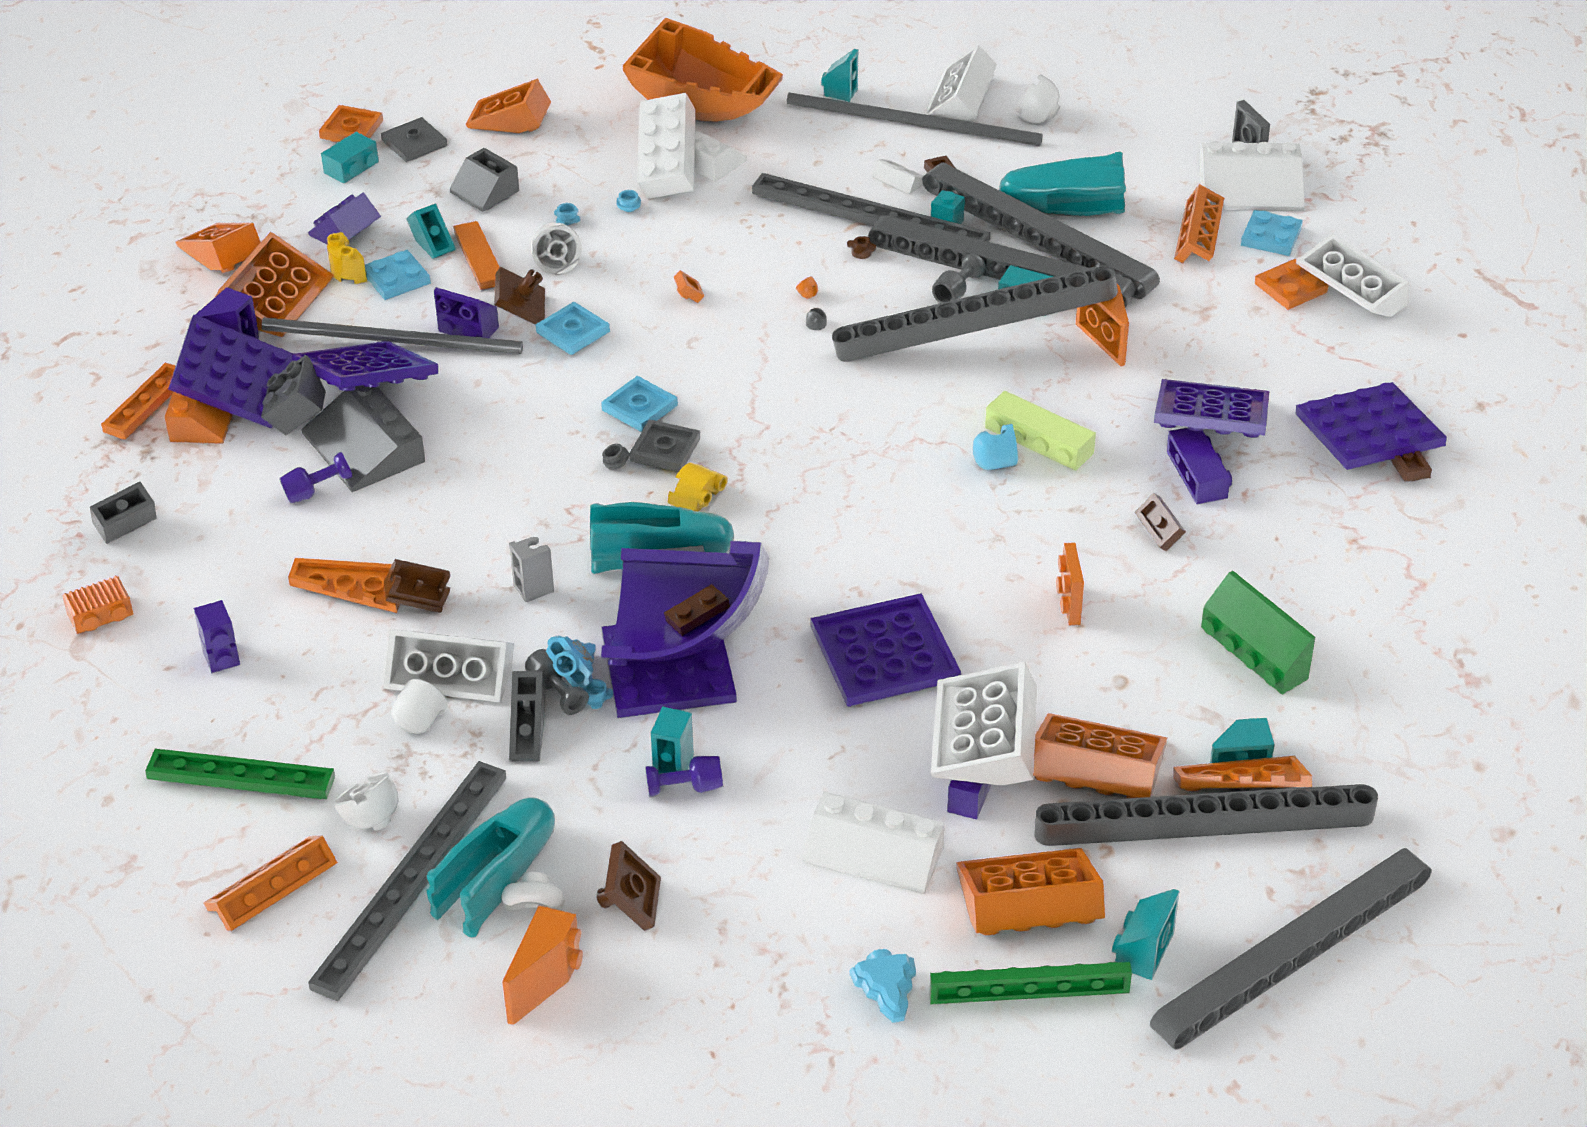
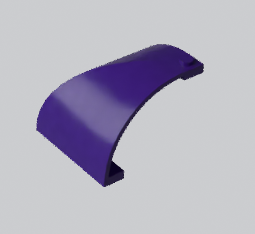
M730 541V553L621 548L623 569L616 627L611 646L602 645L601 658L609 660L608 665L627 666V661H668L702 652L728 637L749 616L764 588L770 558L762 543ZM713 584L729 599L730 607L681 636L666 622L664 612Z

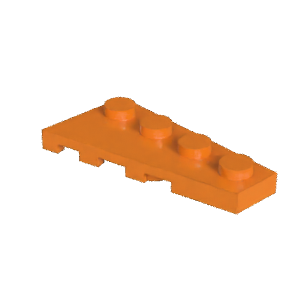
M295 558L288 576L290 586L394 613L398 612L400 605L387 602L385 598L384 580L392 564Z
M1295 755L1173 767L1174 780L1181 789L1187 791H1198L1202 788L1312 787V775Z

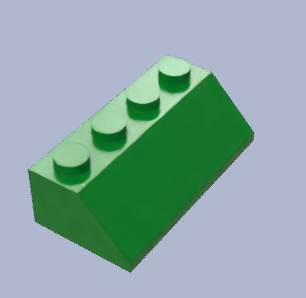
M1233 570L1229 572L1204 605L1201 628L1222 644L1228 652H1231L1240 659L1247 668L1252 669L1264 679L1269 686H1272L1283 695L1309 679L1316 637Z

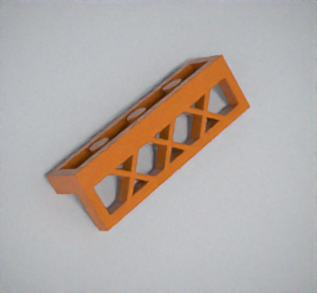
M1201 184L1196 187L1185 204L1174 257L1175 260L1182 264L1192 252L1207 261H1210L1214 256L1225 198ZM1207 199L1216 203V205H1211ZM1204 213H1208L1212 220H1208ZM1201 227H1204L1209 234H1205ZM1197 242H1202L1205 248L1198 245Z
M323 835L309 836L211 897L203 904L207 911H216L227 931H232L338 862Z

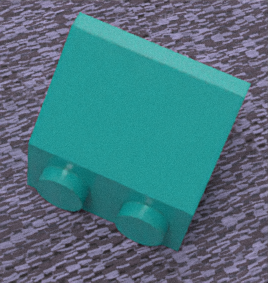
M1171 889L1140 899L1134 912L1128 911L1123 925L1125 931L1123 935H1116L1112 946V953L1116 954L1115 962H1130L1132 974L1149 980L1153 979L1174 935L1180 891Z

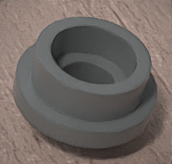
M621 444L608 446L602 453L603 464L608 469L623 467L629 459L628 450L622 447Z

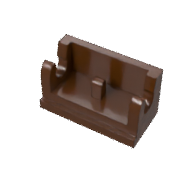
M395 559L384 580L386 601L441 613L451 587L446 586L450 579V571Z

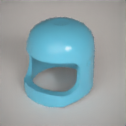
M1012 424L1003 425L999 435H991L987 431H983L975 437L973 441V455L979 467L984 470H996L1017 465L1018 450Z

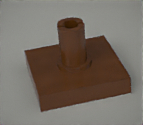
M500 267L495 273L494 305L533 324L544 320L545 288L539 285L543 280L542 275L530 269L525 277H521Z
M621 840L611 846L606 884L604 888L598 889L597 901L605 909L615 904L642 930H648L655 926L661 876Z

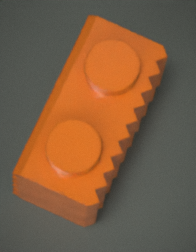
M116 575L114 578L109 577L108 580L104 579L102 582L98 581L97 584L92 583L91 586L87 585L85 588L81 587L80 590L75 589L74 592L70 591L68 594L64 593L62 595L66 613L77 634L93 631L99 626L114 621H122L126 617L133 615L130 597L119 576Z

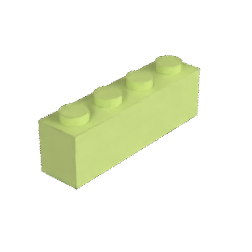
M1003 391L986 407V429L1001 434V427L1003 425L1012 424L1016 443L1075 471L1094 454L1096 432L1012 393Z

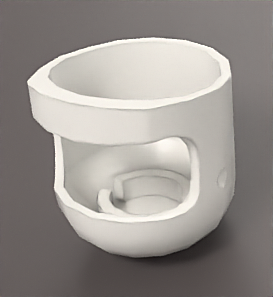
M413 679L408 682L397 697L391 712L393 720L401 729L412 734H420L432 726L436 716L443 714L448 705L445 697L433 685L420 679Z

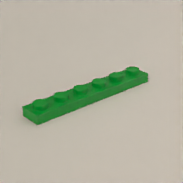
M157 748L154 749L145 770L146 777L150 780L326 800L335 779L334 768Z
M1108 962L930 973V1005L1130 993L1132 969L1130 962Z

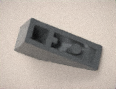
M512 671L509 761H540L546 699V679L543 671Z

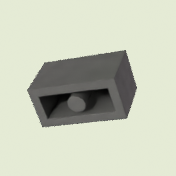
M141 481L90 506L92 523L106 544L157 519L155 502Z

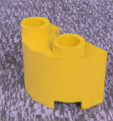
M342 232L330 234L327 237V252L330 272L334 274V278L339 282H342V278L354 280V284L367 282L364 257L356 248L348 246L350 244L349 240Z
M689 462L676 474L675 477L679 481L674 493L671 491L668 493V504L700 511L710 503L712 494L716 495L725 489L728 477L700 464Z

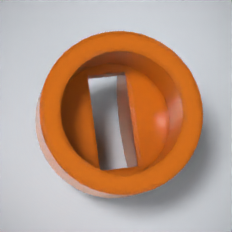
M810 276L802 280L796 286V290L802 297L810 299L817 295L818 285L814 278Z

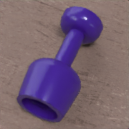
M339 452L334 456L333 465L314 473L308 474L306 469L297 467L280 477V483L290 504L312 498L315 493L314 484L339 474L343 479L352 478L351 470L343 453Z
M695 756L689 762L690 770L659 774L657 768L653 766H645L649 797L658 795L661 786L691 782L693 789L698 793L724 787L720 757Z

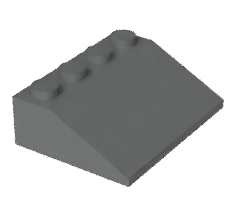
M360 385L355 386V390L343 391L301 429L305 438L329 466L334 464L333 458L337 453H343L353 477L343 479L339 474L338 477L351 492L360 490L425 462L422 436L378 387Z

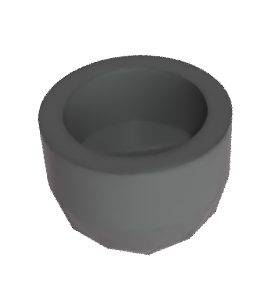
M813 308L807 313L806 326L809 329L822 330L826 327L827 316L821 308Z

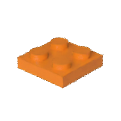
M338 105L319 129V136L321 139L332 142H340L354 132L371 138L383 122V113Z
M1296 259L1255 276V285L1287 310L1328 292V284L1297 265Z
M1064 543L1063 555H1058V569L1061 576L1056 578L1057 593L1062 594L1060 599L1061 613L1067 614L1069 626L1081 625L1084 579L1076 543Z

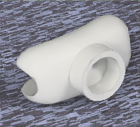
M540 872L524 873L522 882L507 885L501 896L503 906L511 912L522 908H538V906L562 911L565 901L560 888L556 885L548 884L549 877Z

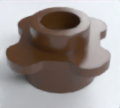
M859 236L854 240L847 241V247L851 248L852 256L857 259H866L871 256V252L876 250V245L872 244L867 236Z

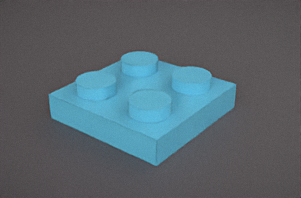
M1254 210L1242 235L1241 246L1290 256L1301 232L1303 220L1292 216L1272 214L1268 211Z
M408 250L400 251L394 255L365 264L367 280L384 300L431 284L430 275Z
M576 302L570 303L535 324L537 334L570 355L610 332L608 322Z
M638 375L601 402L602 411L640 432L643 431L649 419L658 421L678 406V398L675 395Z

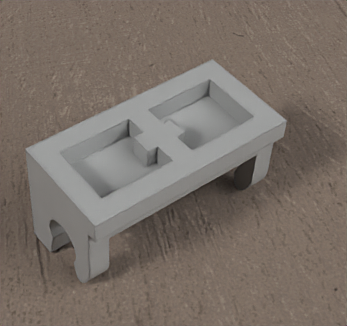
M530 537L516 543L515 541L509 543L513 586L525 602L554 592L551 549L548 545L539 546L535 549L529 548L539 543L538 537Z

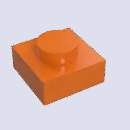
M681 270L674 276L677 292L683 298H690L699 303L705 297L696 279Z

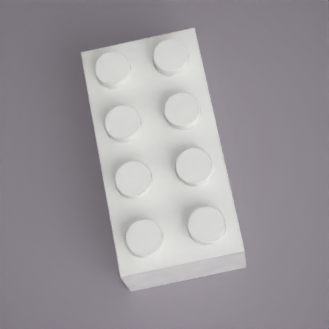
M686 93L640 101L638 185L647 199L694 191L695 108Z

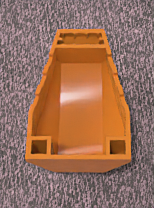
M666 17L623 64L622 69L631 85L647 100L686 93L695 108V120L709 122L733 120L752 112L765 102L783 80L782 73L760 61L755 63L749 60V55L742 51L737 53L731 50L730 44L724 41L720 43L715 41L714 35Z

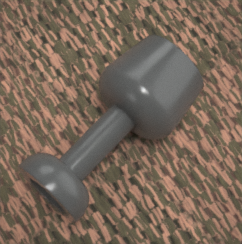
M974 253L967 254L962 260L961 271L948 270L939 276L932 286V294L939 303L960 299L964 296L967 289L965 280L968 277L978 278L985 273L986 265L979 255Z
M547 649L536 650L527 658L525 670L543 671L546 679V689L554 687L561 695L560 707L565 714L574 715L580 712L589 700L588 693L581 687L570 688L563 680L564 676L559 675L555 671L553 661L546 653Z

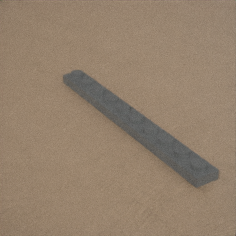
M762 173L752 185V194L782 201L786 204L801 206L809 210L827 213L832 216L850 219L854 222L874 226L881 216L887 215L990 241L991 232L766 173Z
M481 761L477 762L308 981L311 991L335 1001L340 1000L427 885L428 872L431 869H435L452 847L461 840L507 779L506 770Z

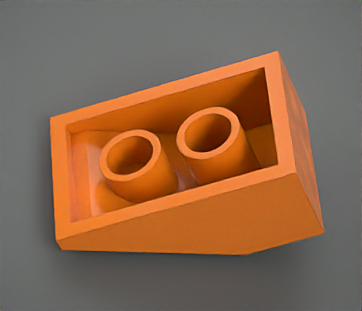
M537 78L478 100L466 122V126L471 129L522 133L527 130L532 132L541 126L551 100Z
M253 222L215 223L175 241L177 247L210 270H221V273L234 270L236 268L235 264L241 261L243 263L261 243Z
M1117 284L1118 293L1113 299L1078 307L1076 325L1117 364L1124 366L1126 362L1129 321L1121 289Z
M538 906L502 981L508 1024H516L568 983L574 969L578 970L580 968L583 951L579 949L581 929L577 928L576 914Z

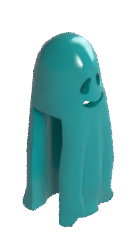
M1119 151L1105 156L1075 158L1012 170L1002 178L999 191L1043 213L1075 216H1093L1111 212L1121 214L1125 212L1124 193L1126 192L1123 153Z
M625 502L609 505L594 503L590 505L591 573L593 574L610 570H622L621 548L658 550L703 546L704 552L727 553L730 549V541H734L732 524L726 518L713 513L642 502Z
M534 797L521 799L483 822L452 847L437 867L431 869L427 874L430 887L426 889V893L431 904L430 914L432 917L439 920L460 898L461 906L465 913V921L462 923L463 933L471 938L476 937L484 921L502 902L501 896L504 888L511 883L519 881L553 834L555 814L550 805Z

